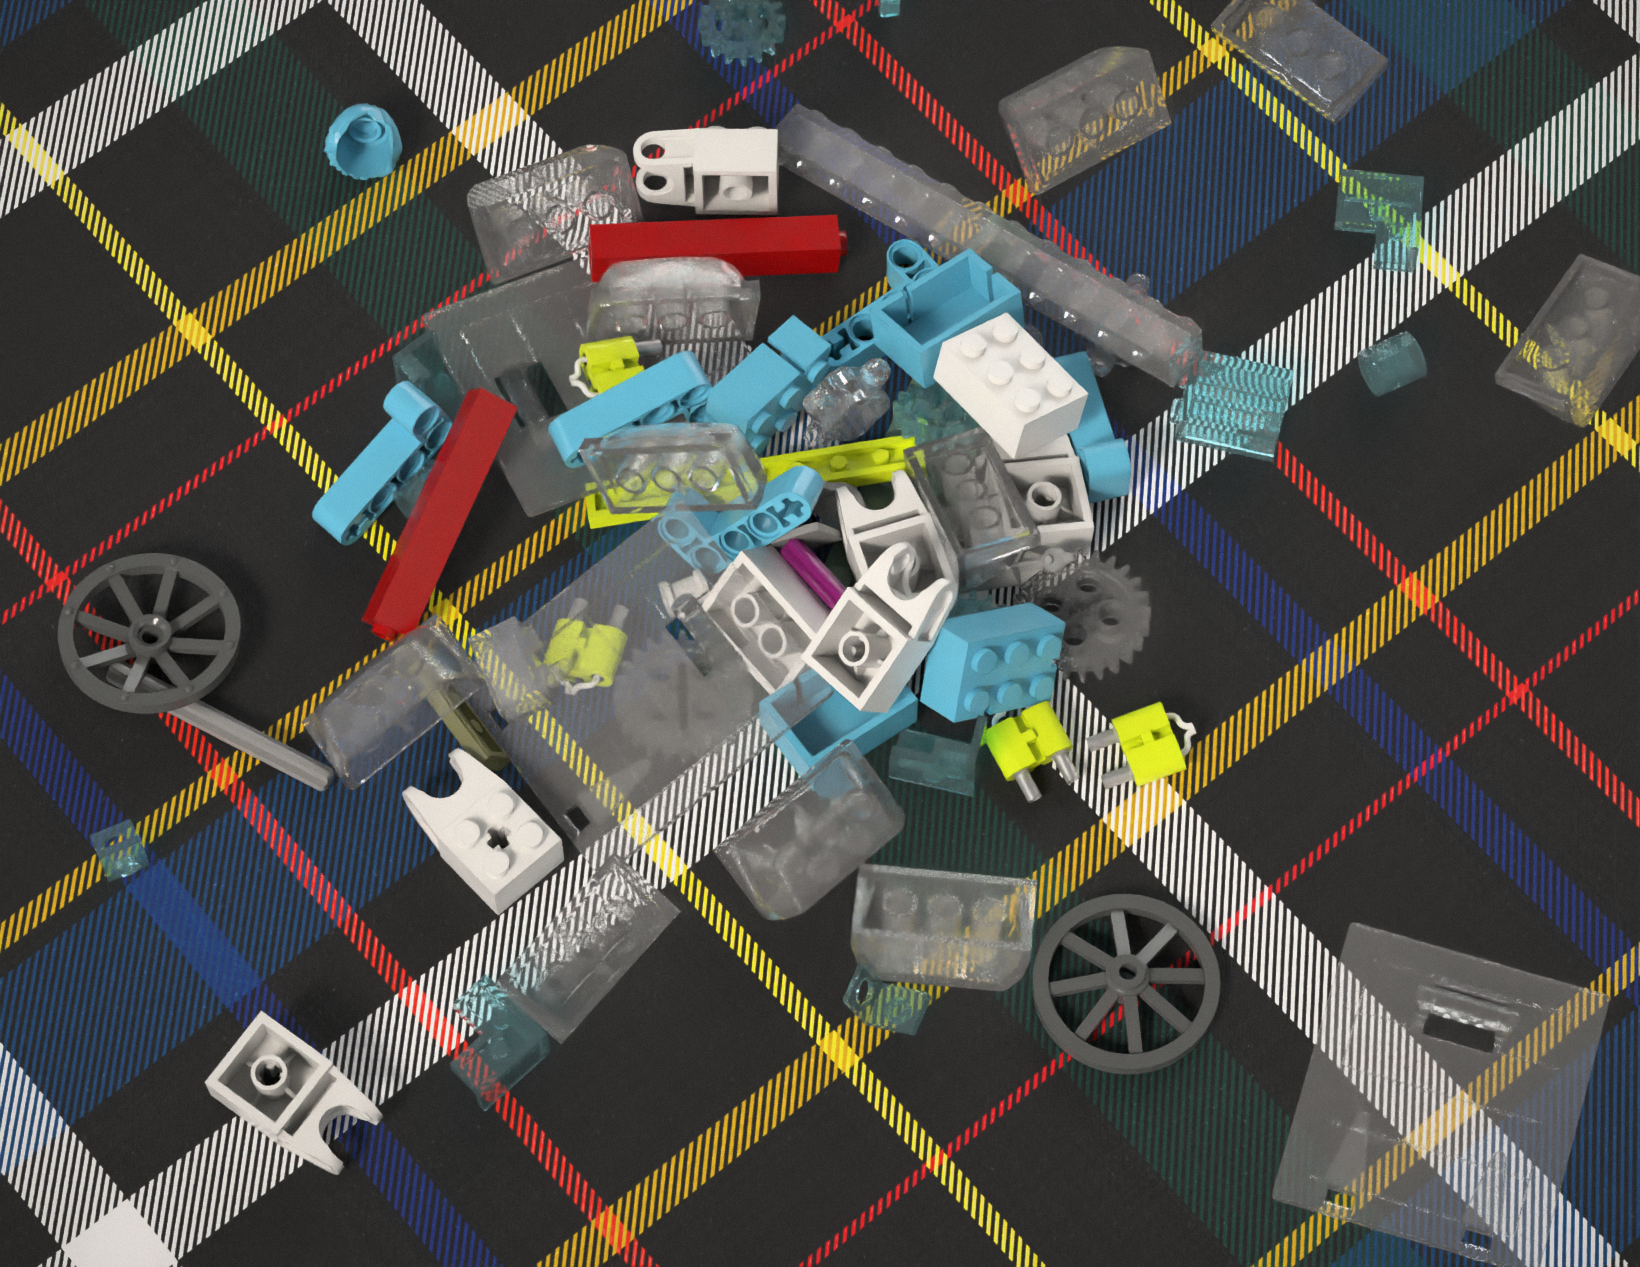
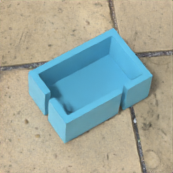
M970 248L906 286L911 324L908 322L905 295L901 291L896 292L869 309L875 345L924 389L937 382L933 376L944 341L1006 312L1022 328H1025L1021 291L999 272L993 274V267Z
M794 315L768 337L767 342L781 352V356L764 343H761L709 390L706 406L707 414L704 417L701 436L733 462L747 460L750 456L753 458L758 457L769 444L770 438L778 430L785 432L794 423L798 412L806 405L808 407L815 405L825 391L823 382L830 368L828 359L831 344Z
M1032 602L946 619L933 646L928 652L920 702L954 723L983 717L984 711L992 715L1036 705L1044 701L1050 702L1058 667L1052 661L1060 656L1066 622Z
M814 669L799 677L800 701L803 703L797 707V688L792 682L760 702L761 726L809 789L817 786L917 721L918 699L907 685H905L887 713L859 711Z

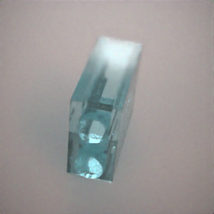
M1195 348L1192 363L1184 362L1180 374L1178 387L1185 388L1183 398H1174L1169 423L1176 424L1174 440L1273 462L1290 395L1294 370Z

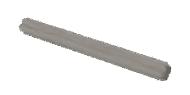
M125 661L112 664L106 674V679L109 683L122 689L133 666ZM146 673L137 693L161 692L175 687ZM200 700L183 708L168 711L169 714L319 791L328 789L332 784L335 771L329 766Z

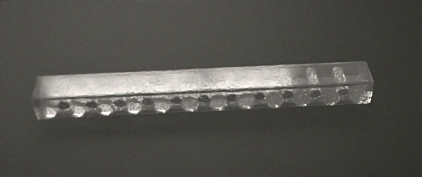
M796 103L774 128L778 129L779 165L947 260L954 258L968 248L972 249L993 267V274L999 272L1021 291L1023 303L1171 387H1175L1202 354V329L1189 317L1178 316L1165 309L1155 298L1144 297L1131 290L1121 279L1116 277L1110 278L1097 271L1087 260L1082 258L1076 259L1063 252L1051 240H1042L1029 233L1019 222L1014 220L1008 221L995 214L985 203L980 201L974 202L961 195L951 184L940 183L927 176L920 167L914 164L908 165L895 158L886 148L874 146L861 139L854 130L847 127L842 128L834 124L820 111L815 109L809 110Z

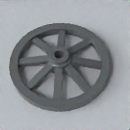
M164 553L131 555L114 560L96 569L86 576L71 592L63 606L58 623V644L61 659L75 685L90 698L102 705L136 714L173 711L205 697L229 674L237 659L242 636L238 606L226 584L205 566L184 557ZM143 574H163L153 613L143 615L123 579ZM178 577L196 584L210 595L171 622L166 620ZM110 586L132 624L128 628L86 613L83 610L99 592ZM220 608L225 620L224 640L175 638ZM76 626H80L127 644L79 658L74 644ZM184 653L217 656L207 669L190 681L169 654ZM136 657L122 690L104 683L90 672ZM158 663L176 686V688L161 692L137 693L150 664Z
M1113 894L1094 898L1079 904L1060 917L1047 932L1040 944L1035 958L1032 978L1035 1008L1043 1027L1053 1041L1077 1061L1100 1071L1115 1074L1152 1072L1167 1067L1190 1053L1204 1038L1214 1020L1221 986L1217 958L1202 930L1188 916L1175 907L1151 897L1135 894ZM1124 914L1147 917L1165 925L1136 956L1131 955ZM1110 915L1117 956L1115 958L1109 956L1072 932L1087 922ZM1177 934L1189 945L1200 965V968H1148V964ZM1060 945L1065 946L1105 971L1048 982L1050 966ZM1128 972L1131 973L1134 976V978L1126 980L1122 978L1120 975L1122 973ZM1149 984H1204L1203 1001L1194 1021L1190 1022ZM1105 988L1106 992L1074 1033L1070 1031L1059 1017L1051 998ZM1143 999L1182 1035L1161 1048L1143 1053L1137 1002ZM1116 1002L1124 1006L1129 1054L1105 1051L1086 1043Z

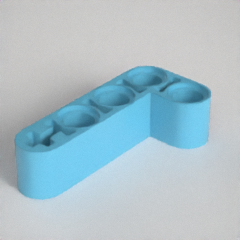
M909 239L898 240L887 251L886 275L892 290L822 336L824 340L831 344L828 359L830 368L825 375L824 386L838 387L886 356L874 343L870 308L896 292L901 291L905 295L909 324L912 323L906 286L939 267L915 241ZM909 264L912 266L909 268H902L898 265ZM861 336H869L873 339L869 341H862L858 338Z
M682 351L560 415L550 423L548 432L565 465L569 468L581 467L683 413L689 424L704 423V417L707 414L706 406L709 390L713 387L695 354L692 351Z
M1081 351L1053 358L1089 393L1078 429L1067 433L1075 456H1079L1089 504L1128 495L1131 477L1129 453L1123 438L1115 439L1087 353Z
M402 381L390 390L384 400L383 408L392 419L321 497L313 509V520L342 545H351L365 533L439 450L453 424V420L410 381Z
M795 466L720 513L697 493L681 491L673 496L660 522L659 533L664 541L695 570L700 569L704 575L715 576L727 570L741 550L764 547L807 521L823 490V479L813 468Z

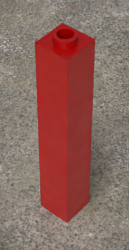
M837 215L589 224L588 256L591 282L838 272L840 256L847 255L846 231H839Z
M483 388L467 392L363 615L362 621L373 626L371 632L374 635L389 642H395L396 638H412L517 411V406Z

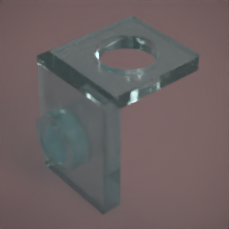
M130 819L90 835L108 882L132 875L138 870L150 866L140 837L136 834ZM123 836L127 838L126 840L106 847L107 842L113 837Z
M862 962L858 963L843 998V1002L865 1025L913 1036L916 1035L931 1000V996L927 992L883 983L871 968ZM866 980L868 983V993L864 1002L860 1004L858 992L862 982Z

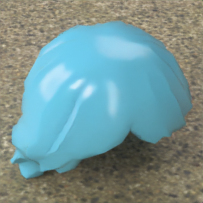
M365 103L348 107L335 119L329 128L324 149L330 160V166H334L336 170L342 171L343 175L352 176L353 179L367 180L368 178L386 177L393 172L396 162L399 161L400 154L402 153V142L397 126L390 115L383 108Z

